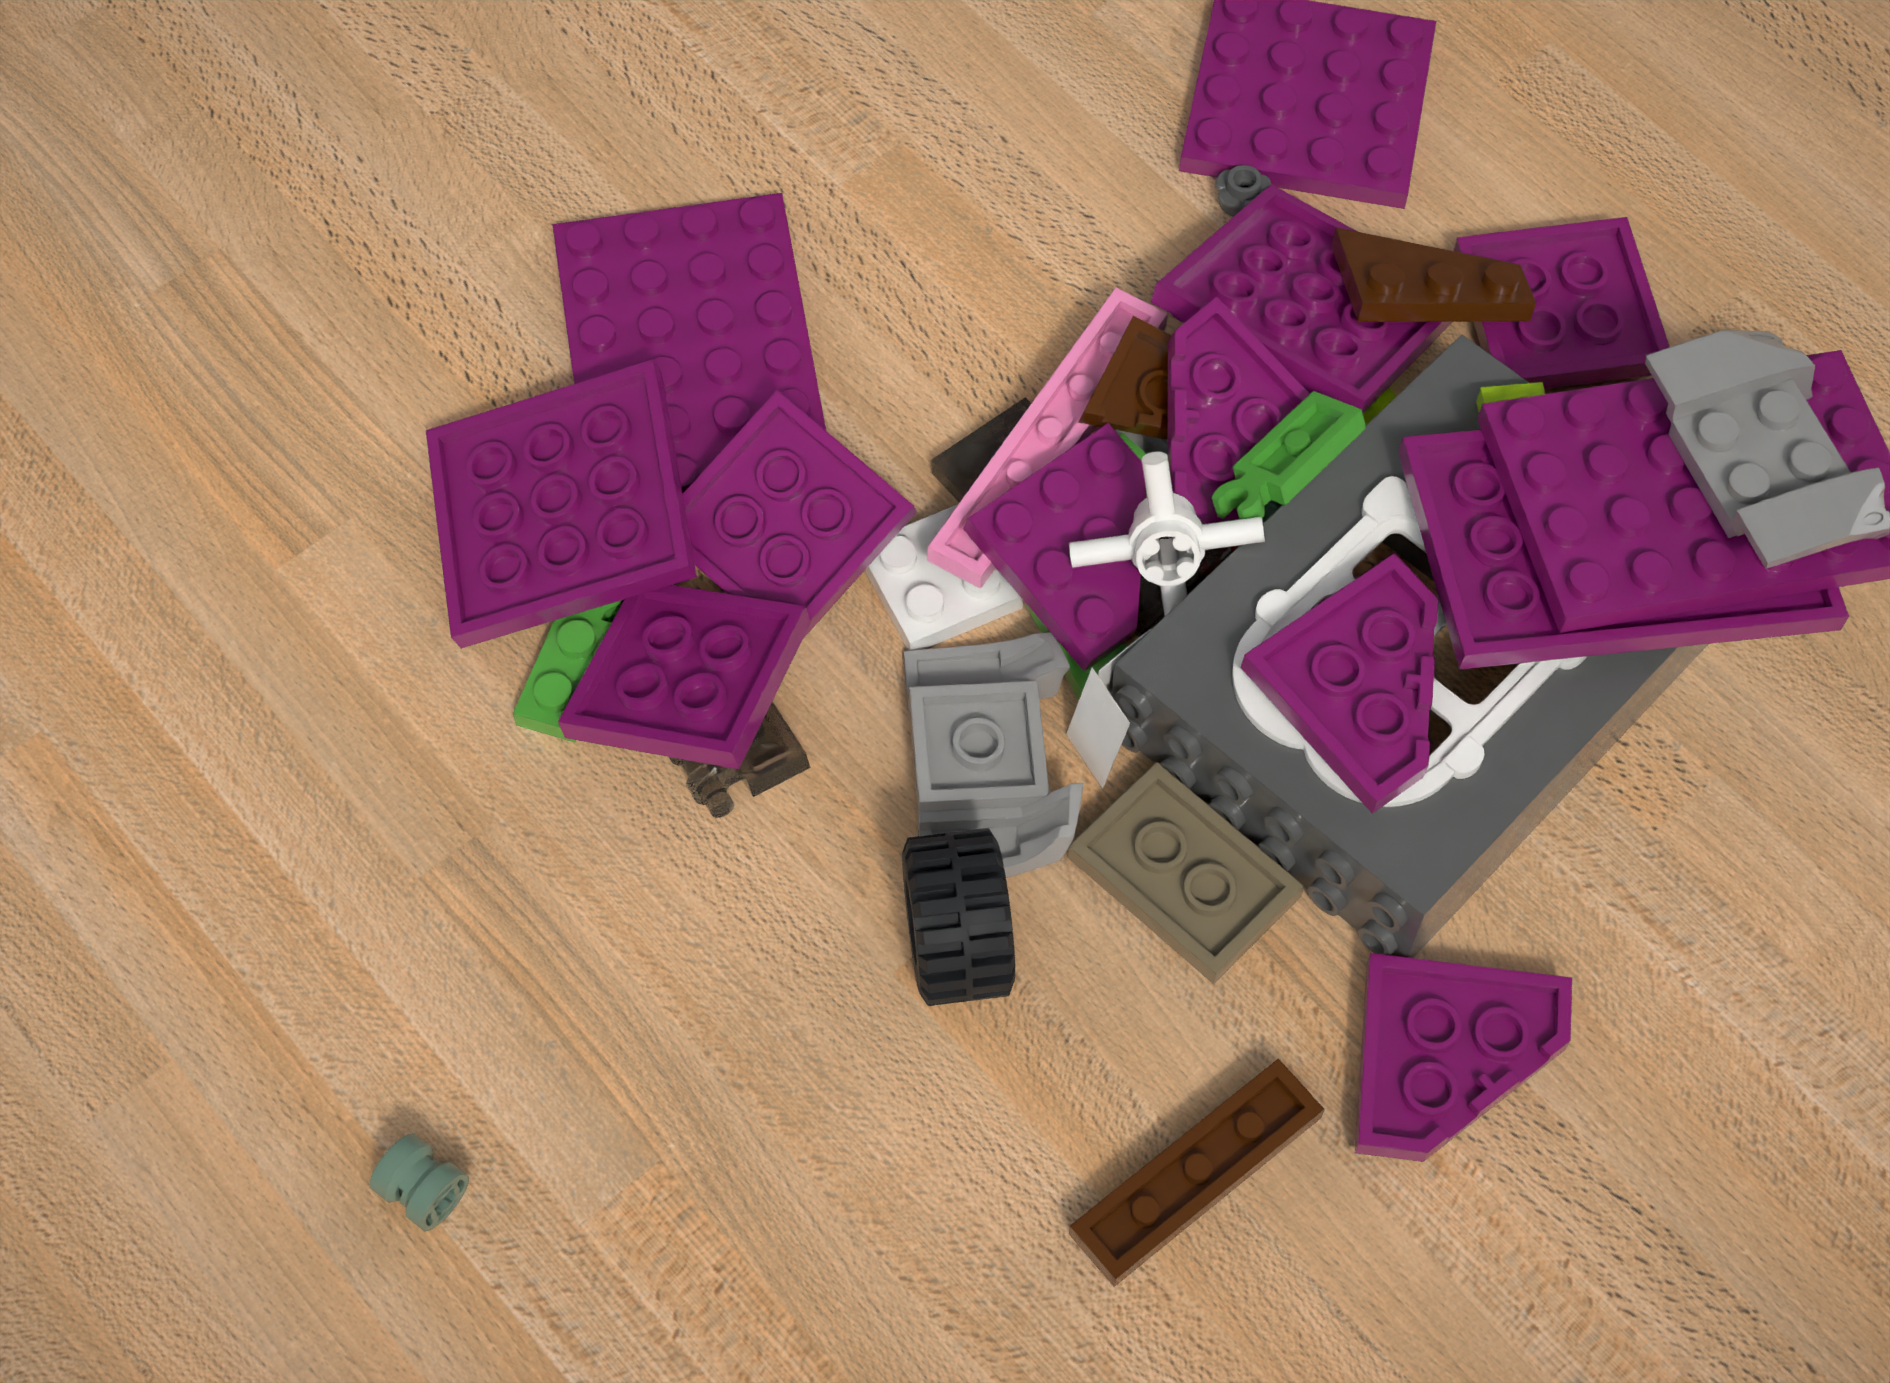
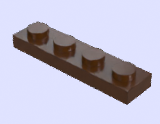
M1278 1058L1072 1223L1069 1227V1235L1112 1286L1115 1287L1319 1121L1325 1109Z

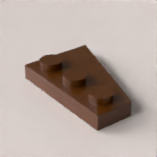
M1335 228L1331 248L1358 322L1531 321L1536 300L1519 264Z
M1133 316L1078 423L1103 427L1109 423L1114 430L1168 440V340L1172 335Z

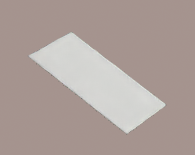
M1092 667L1066 735L1103 789L1130 722Z

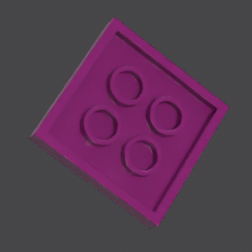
M1627 217L1457 237L1453 250L1455 252L1519 264L1522 267L1536 300L1531 321L1474 322L1481 348L1527 382H1543L1544 389L1651 376L1645 364L1646 355L1670 347Z
M778 390L773 393L683 493L695 566L726 594L806 606L811 624L804 638L917 513L912 503Z
M674 585L625 599L558 721L564 737L739 769L811 624L806 606Z

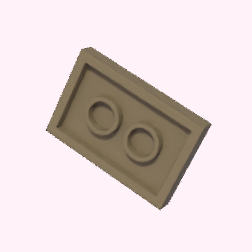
M1158 762L1078 836L1068 848L1067 857L1212 984H1215L1301 898L1304 886Z

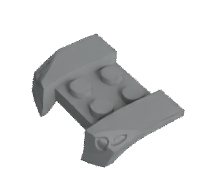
M1722 330L1646 355L1645 364L1668 402L1666 414L1671 421L1670 439L1728 538L1745 534L1765 569L1845 543L1870 538L1878 539L1890 534V512L1885 509V484L1880 469L1873 468L1851 473L1806 401V399L1813 397L1811 387L1815 365L1803 352L1784 346L1782 339L1769 331Z
M1051 632L1034 633L1018 639L997 643L904 651L908 711H910L918 804V836L989 828L999 844L1006 878L1060 861L1074 838L1082 799L1083 783H1071L1049 793L1039 699L1057 696L1063 676L1070 668L1068 660L1056 638Z

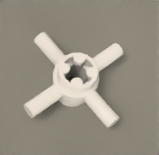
M1151 452L1142 457L1147 498L1139 503L1135 510L1129 534L1069 542L1072 568L1132 560L1145 579L1160 586L1164 615L1166 616L1187 596L1186 581L1197 571L1205 555V550L1265 542L1262 517L1201 524L1200 519L1196 516L1193 505L1185 497L1172 491L1167 454L1164 452ZM1165 536L1172 537V538H1170V539H1160V540H1159V538L1165 537Z

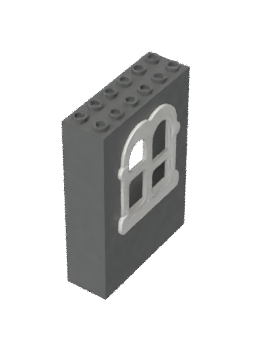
M1463 334L1366 425V429L1287 505H1282L1263 523L1265 542L1240 545L1115 664L1111 694L1130 722L1121 744L1123 747L1134 753L1140 751L1152 762H1158L1307 889L1310 899L1319 909L1331 916L1339 915L1355 928L1361 941L1371 952L1414 958L1708 645L1520 663L1484 701L1476 705L1464 702L1434 678L1431 710L1450 725L1451 734L1429 756V766L1424 777L1373 814L1240 668L1244 654L1310 611L1322 600L1329 598L1355 579L1352 574L1354 568L1381 542L1434 581L1398 455L1402 438L1481 430L1477 421L1479 412L1476 404L1481 387L1529 383ZM1438 595L1436 596L1438 598V615L1434 636L1446 625Z

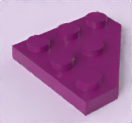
M1217 296L1176 329L1168 340V462L1172 491L1185 497L1193 505L1196 516L1200 519L1201 524L1239 520L1237 508L1233 509L1223 519L1217 517L1212 500L1214 492L1221 485L1236 480L1233 466L1310 394Z
M1107 423L970 516L963 530L1084 672L1129 640L1137 629L1141 574L1132 560L1072 568L1069 542L1128 535L1134 520V512L1139 503L1146 499L1142 461L1110 424Z
M1395 553L1244 654L1240 667L1372 814L1421 780L1429 766L1430 741H1428L1429 711L1432 707L1435 666L1433 645L1434 629L1437 624L1438 598Z
M1370 953L1366 967L1355 1153L1424 1162L1564 1052L1571 1041L1572 977Z

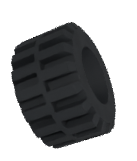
M989 828L907 838L902 851V869L911 951L919 994L927 1006L1009 996L1015 981V949L1005 869L996 838Z

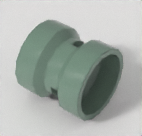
M415 1133L399 1139L380 1159L370 1178L369 1188L388 1203L400 1201L405 1207L406 1217L426 1232L442 1223L458 1205L469 1184V1176L452 1162L440 1163L436 1159L433 1160V1148Z

